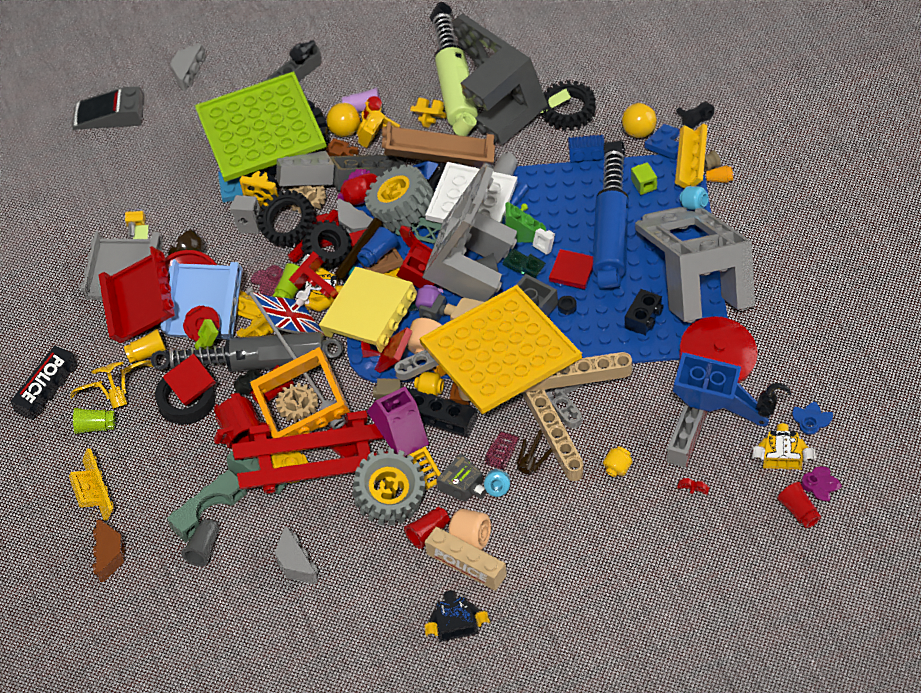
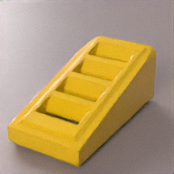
M426 446L409 454L414 458L413 464L425 457L426 460L419 464L423 466L428 463L429 466L422 470L420 469L419 472L423 471L425 473L431 469L433 470L432 473L424 476L425 488L428 490L436 486V479L429 483L427 479L435 475L438 478L441 473Z

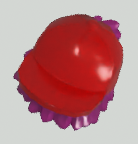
M356 169L355 172L349 175L347 180H344L337 200L340 198L352 205L366 203V191L371 190L370 184L372 182L376 183L378 176L366 169Z

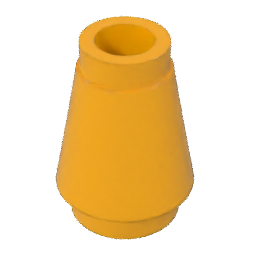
M725 165L706 171L707 182L729 183V181H733L732 166L728 167Z

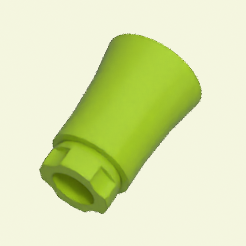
M291 263L285 265L281 279L272 297L289 299L295 297L299 289L288 279L300 266Z
M74 408L73 428L75 435L86 432L114 430L115 412Z

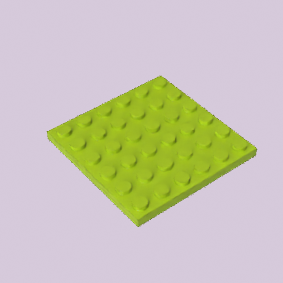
M294 71L195 105L224 182L275 165L279 158L303 155L327 147Z

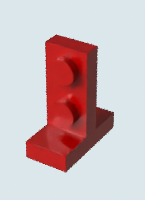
M314 251L288 279L297 289H300L306 282L314 288L317 285L321 288L319 292L327 299L330 296L335 300L339 294L335 288L315 273L324 261Z

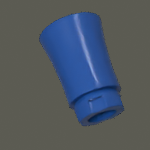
M379 227L372 238L361 248L357 255L359 262L366 267L377 263L385 254L397 247L396 237L388 229Z

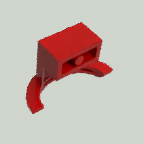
M401 226L400 235L410 247V250L396 276L412 282L418 288H422L424 285L434 286L435 283L422 278L432 249L419 241L414 236L410 227Z

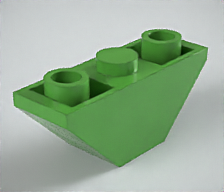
M509 202L505 203L504 224L517 231L515 239H517L518 243L533 242L535 231L540 228L546 231L543 223L532 218L531 215L526 214L517 206Z

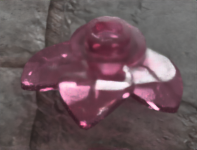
M272 265L266 270L256 271L252 275L250 282L260 285V294L271 297L275 293L274 290L281 279L283 271L279 266Z

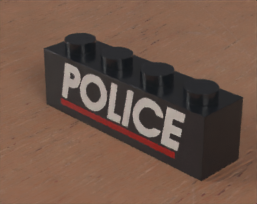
M54 345L10 402L15 413L34 420L42 412L43 407L53 398L54 393L64 384L69 374L75 370L77 363L73 353Z

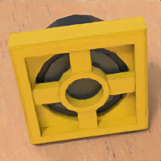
M257 171L251 178L241 176L239 181L243 196L257 197L260 208L262 205H268L267 199L273 200L271 195L275 194L278 197L277 189L279 184L273 176L266 172Z

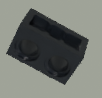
M640 289L625 315V328L646 336L649 329H653L657 315L660 316L663 311L662 296Z

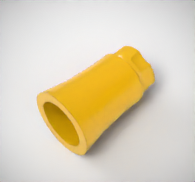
M158 329L124 346L130 364L150 358L156 351L167 350Z

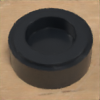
M563 296L558 300V310L560 313L569 315L576 311L577 302L574 297Z

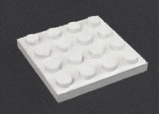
M447 162L426 212V220L443 223L445 217L480 169ZM493 172L491 177L494 180L490 188L486 190L488 193L487 199L484 203H481L478 212L502 223L505 215V203L511 200L517 184V177Z

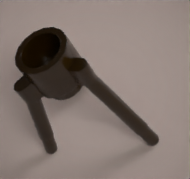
M542 430L538 431L529 453L525 454V456L527 440L523 439L519 459L516 463L517 469L521 473L531 475L532 472L536 473L539 466L553 452L550 447L537 463L535 462L536 458L532 455Z

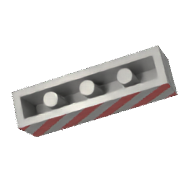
M685 403L667 449L668 463L687 467L708 411L689 407Z

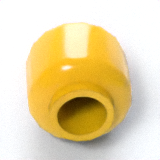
M425 371L415 378L414 388H417L420 392L438 396L443 392L444 379H441L439 373Z
M619 446L611 448L603 461V465L606 468L605 472L614 478L617 475L625 476L633 462L630 457L631 453Z

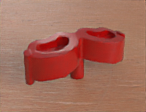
M690 478L679 480L677 489H691L690 494H694L696 490L706 496L710 489L703 481L694 482Z

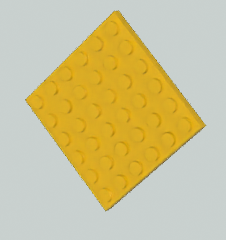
M518 285L419 338L420 344L482 414L582 359V353Z

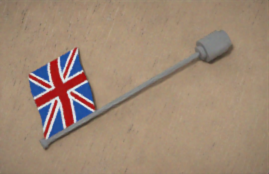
M252 288L246 290L247 295L252 297L293 360L297 357L278 330L290 333L321 332L323 334L304 304L299 306L296 300L270 297L254 293ZM307 372L303 373L322 401L319 411L336 403L335 400H325ZM345 415L341 416L342 418L329 422L327 425L333 429L342 427L346 423Z

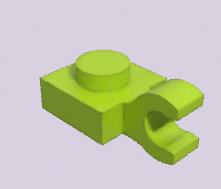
M205 319L198 331L200 338L194 345L196 350L199 347L207 349V346L210 349L219 333L211 319Z

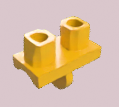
M418 98L416 106H411L410 111L416 112L417 115H423L418 117V121L422 122L423 127L428 128L431 123L436 122V119L432 117L446 119V113L443 112L444 102L433 100L431 108H428L429 100Z
M263 316L260 319L255 318L251 321L249 327L246 329L241 328L236 334L238 337L270 335L273 333V330Z

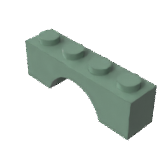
M227 470L225 473L220 474L211 484L205 486L196 496L188 499L182 507L170 514L167 518L170 529L185 543L188 542L193 536L196 527L199 526L202 513L208 507L215 504L233 506L247 495L246 489L239 490L237 476L230 470Z

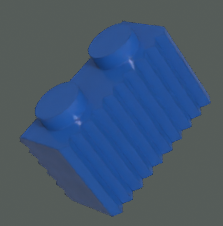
M604 135L569 137L570 162L604 159Z

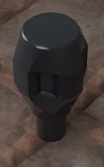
M311 40L308 43H298L293 46L289 53L293 61L305 59L311 48L316 45L315 41Z

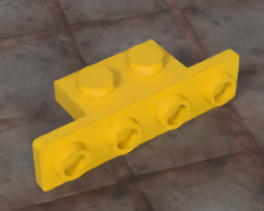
M91 448L86 449L82 460L86 471L70 472L69 479L79 507L99 506L105 521L109 519L110 514L113 512V502L108 497V489L103 483L102 472L97 467L96 456L93 455Z

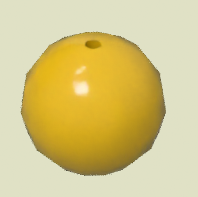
M346 102L337 103L327 113L326 124L334 135L349 137L358 130L360 118L352 104Z
M632 104L623 112L622 127L629 136L644 138L655 130L657 123L656 114L652 108L645 104Z

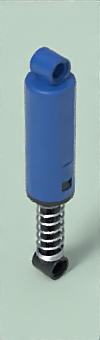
M623 140L604 142L603 190L596 195L593 271L598 277L600 289L620 287V278L626 272L629 196L622 190V171L624 170L623 161L625 158Z

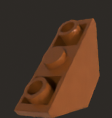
M96 520V528L93 529L94 540H96V545L93 546V554L96 558V563H93L94 575L98 576L101 583L105 582L125 562V545L121 534L102 520Z

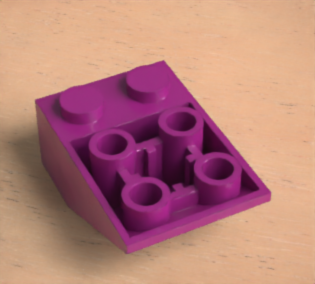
M406 386L376 400L367 410V413L390 448L394 449V454H398L399 450L404 451V457L429 445L417 404Z

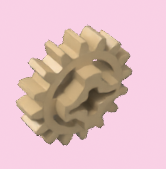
M299 185L292 186V189L288 188L291 192L296 190L298 193H302L314 208L321 209L320 204H325L326 193L324 186ZM289 205V207L292 206L293 211L298 209V213H301L300 207Z
M300 383L296 387L290 384L289 389L283 388L284 393H278L279 398L276 399L277 412H280L281 418L286 417V421L292 418L294 423H296L297 419L303 420L304 417L311 416V412L316 413L315 407H318L317 394L314 393L313 388L308 389L307 384L301 387Z

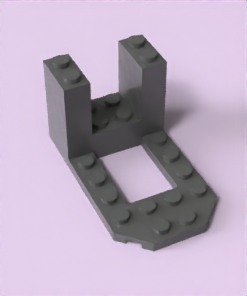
M462 13L451 22L454 28L453 32L459 40L458 45L465 50L477 67L473 73L460 83L463 89L462 93L467 99H472L478 107L485 108L475 118L478 131L481 134L494 135V142L503 145L543 111V108L548 106L531 58ZM484 46L491 48L495 54L489 58Z

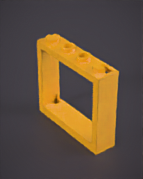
M320 347L250 382L265 420L269 424L273 438L310 433L317 428L325 427L329 422L342 418L341 416L350 412L329 361ZM321 365L337 402L278 432L263 393Z

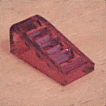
M501 431L485 456V464L504 470L519 441V437ZM503 438H504V439H507V440H510V441H512V442L510 443V442L504 441Z

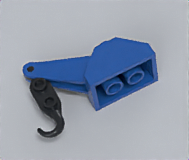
M682 352L673 386V392L689 407L709 412L724 408L759 426H767L770 415L774 413L778 399L775 393L776 389L784 390L787 392V395H791V390L788 386L782 383H772L765 391L760 393L757 402L738 383L741 371L740 366Z

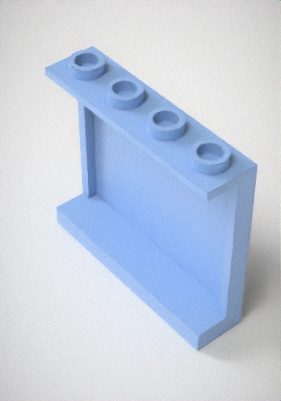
M173 260L172 266L169 267V285L174 302L175 316L161 322L162 331L168 337H188L183 328L185 316L192 308L204 305L213 308L221 320V329L215 339L233 338L243 270L238 262H231L230 266L179 264L176 260Z

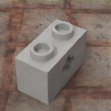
M236 195L234 202L230 205V212L233 214L234 224L237 225L239 233L260 234L258 218L261 217L258 214L261 209L255 196Z

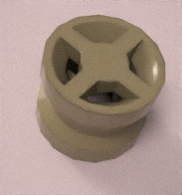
M715 150L710 151L707 155L705 154L704 171L721 166L720 157Z

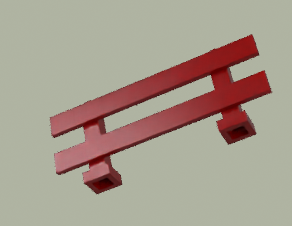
M366 410L347 413V428L269 439V424L251 426L248 431L249 442L232 444L234 460L257 457L259 470L237 473L239 490L262 487L265 494H270L276 491L275 484L355 473L357 467H360V462L363 458L367 461L368 454H370L368 441L384 439L375 424L366 425L368 418ZM355 443L357 456L272 468L270 455Z

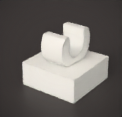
M541 228L536 230L532 246L547 255L552 250L555 233L550 230L544 231Z

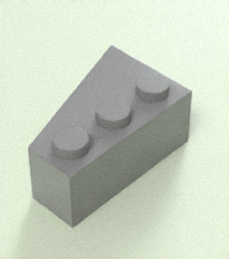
M326 151L277 159L276 180L279 186L333 185L334 163Z

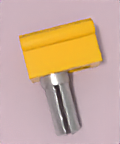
M144 211L125 212L128 237H134L135 226L145 225L146 217Z

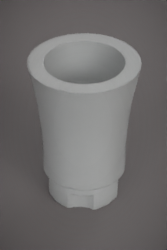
M503 153L493 167V172L513 176L518 159L513 153Z

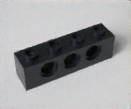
M407 388L416 404L419 405L417 407L424 425L469 438L477 421L476 408L467 404L456 403L451 399H443L434 394H426L414 388Z

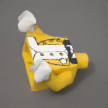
M309 254L304 257V261L310 256ZM320 266L315 273L339 293L343 285H339L338 277ZM306 282L305 292L299 291L296 295L298 298L296 300L297 305L302 306L305 304L307 310L313 309L318 312L330 308L334 299L330 296L327 299L319 292L321 288L317 285L314 288L308 282Z
M781 423L777 425V431H769L768 437L763 438L757 446L753 447L752 459L758 457L764 460L763 468L802 470L803 458L804 462L807 459L815 461L816 453L814 448H809L803 439L799 438L796 431H789V426Z

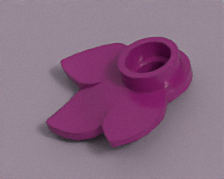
M824 466L814 468L812 472L804 474L801 479L804 490L812 492L817 499L826 502L830 501L829 492L839 490L842 485L837 478L830 476V469Z

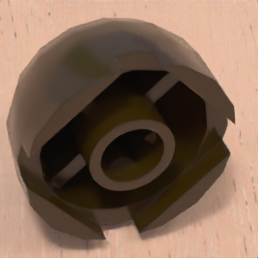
M188 230L176 240L178 242L176 247L171 246L168 256L182 250H196L203 253L204 242L194 230Z

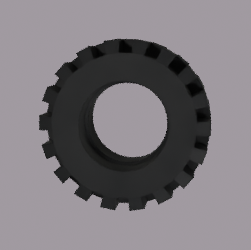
M329 220L324 222L318 221L311 226L302 240L301 251H304L303 257L307 254L310 255L314 251L324 261L321 265L322 268H326L327 271L332 270V268L336 269L350 252L351 243L349 242L351 238L347 236L348 231L343 230L341 224L339 226L336 225L335 221H332V223H329ZM325 239L330 241L335 251L327 252L319 246L318 240Z

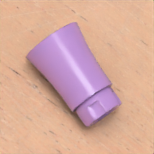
M378 88L342 97V103L352 104L357 112L360 113L364 111L365 102L370 96L380 98Z

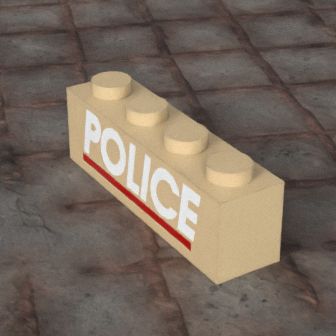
M435 527L425 541L427 555L494 591L498 589L507 576L506 564L438 527Z

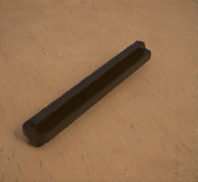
M375 217L335 272L336 277L341 280L345 278L357 261V255L361 248L372 238L376 230L381 227L382 221Z

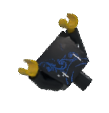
M448 590L443 593L444 601L436 603V609L432 611L427 624L424 626L425 637H428L429 634H435V636H438L439 642L476 635L478 634V627H481V623H490L488 613L481 611L473 603L468 602L466 597L456 598L455 591Z

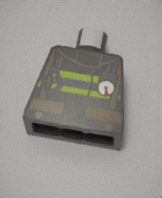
M461 453L436 479L439 491L463 502L468 501L472 495L482 499L487 493L482 486V472Z

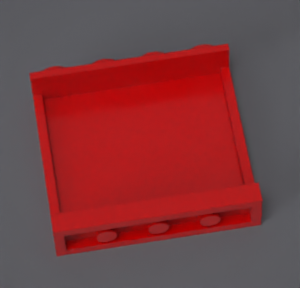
M153 246L150 247L151 255L111 276L106 272H102L98 275L109 338L120 344L175 316L171 287L167 277L168 271L165 266V255Z

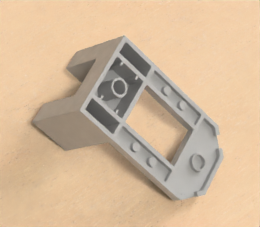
M484 162L443 220L422 278L464 298L483 302L493 298L494 293L499 291L502 282H500L502 274L464 256L466 248L484 257L493 253L496 263H499L502 258L507 257L509 250L513 249L517 242V239H515L516 230L478 212L481 203H484L487 199L488 193L486 190L490 188L494 180L491 177L494 169L492 165Z
M677 207L648 213L642 217V221L638 220L635 223L636 231L665 252L669 310L681 320L690 323L694 322L695 319L702 318L699 275H709L713 271H720L721 296L725 301L741 311L755 306L752 241L704 208L687 211V207ZM695 224L708 233L709 236L681 241L670 231L675 228L686 229L689 225Z

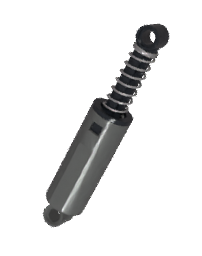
M321 332L281 334L297 358L318 347L322 349L328 358H335L343 351V344L339 339L331 338L324 340ZM277 335L233 337L226 339L225 348L223 345L222 348L214 346V348L209 349L207 346V349L199 347V349L194 350L192 347L191 350L184 348L182 351H178V348L176 351L174 348H171L170 350L162 349L156 351L151 356L152 366L159 370L165 368L173 369L194 353L204 367L207 364L214 366L218 363L221 366L222 363H225L229 372L270 370L276 365L281 367L293 360ZM330 343L337 345L338 350L336 353H331L328 350ZM160 354L166 357L164 365L158 362Z

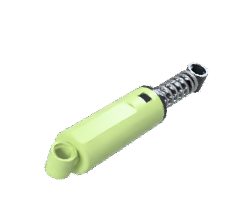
M439 2L429 15V18L434 24L439 50L434 57L447 121L453 126V131L458 136L467 137L476 125L475 118L478 116V110L475 102L472 99H467L462 93L463 89L460 83L470 74L465 51L456 45L450 17L452 9L448 4Z

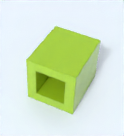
M648 162L631 168V181L640 195L657 189V176Z

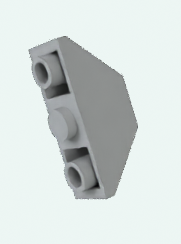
M201 43L176 52L170 63L173 76L182 91L186 92L188 86L192 83L195 73L199 70V65L205 59V51Z
M340 198L337 200L339 225L341 224L343 226L342 229L348 231L347 236H349V233L364 230L369 226L373 219L366 215L364 211H359L352 204Z
M288 527L284 528L275 551L279 567L287 579L311 584L317 583L316 574L318 570L313 562L309 563L307 560L309 556L304 547H299L298 544L300 542L295 532L291 534Z

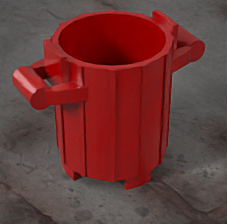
M239 393L231 394L230 399H227L219 406L216 404L214 407L215 418L221 429L217 430L213 441L216 444H226L231 450L232 444L249 442V427L267 424L259 421L250 400L240 396Z

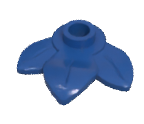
M815 401L810 403L805 409L794 407L792 414L794 420L800 424L801 431L809 435L817 433L819 428L827 427L833 419V413H821Z

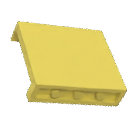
M355 267L319 326L327 337L331 338L334 333L376 345L378 351L382 353L385 346L388 345L392 334L397 330L403 316L406 315L409 306L416 299L417 291L410 281Z

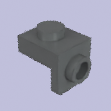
M439 294L431 308L420 305L419 317L439 322L442 315L445 316L446 297Z

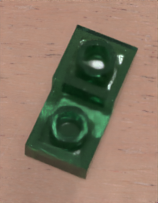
M514 248L502 263V265L523 275L527 274L533 278L539 275L546 264L532 254H529L527 257Z

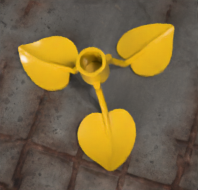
M139 361L121 369L122 389H120V386L115 387L110 372L113 368L123 365V362H115L105 367L96 368L91 371L92 374L99 372L107 373L112 389H109V393L102 385V381L75 388L71 391L70 397L72 399L85 388L99 387L106 395L107 400L110 399L113 409L126 405L127 401L124 395L126 394L125 374L133 368L153 367L151 361Z

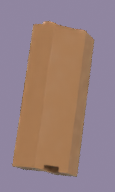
M387 122V126L383 127L381 148H384V155L445 163L459 162L460 165L464 163L475 167H482L484 162L490 165L494 163V135L487 134L485 139L391 127V122Z

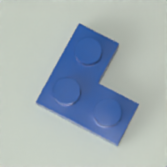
M663 124L644 142L645 148L676 159L679 142L674 139L679 136V129Z

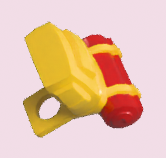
M370 96L367 99L365 109L360 115L362 116V122L359 125L357 137L358 143L365 148L369 147L379 129L387 126V122H391L392 126L400 128L399 124L380 112L382 101L377 96Z

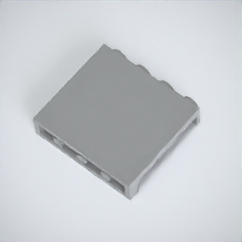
M95 231L94 238L91 239V252L87 256L88 265L84 268L85 278L81 282V292L84 293L86 300H102L98 277L100 273L106 272L111 276L151 255V246L162 251L163 242L160 232H152L151 239L100 238L98 231Z

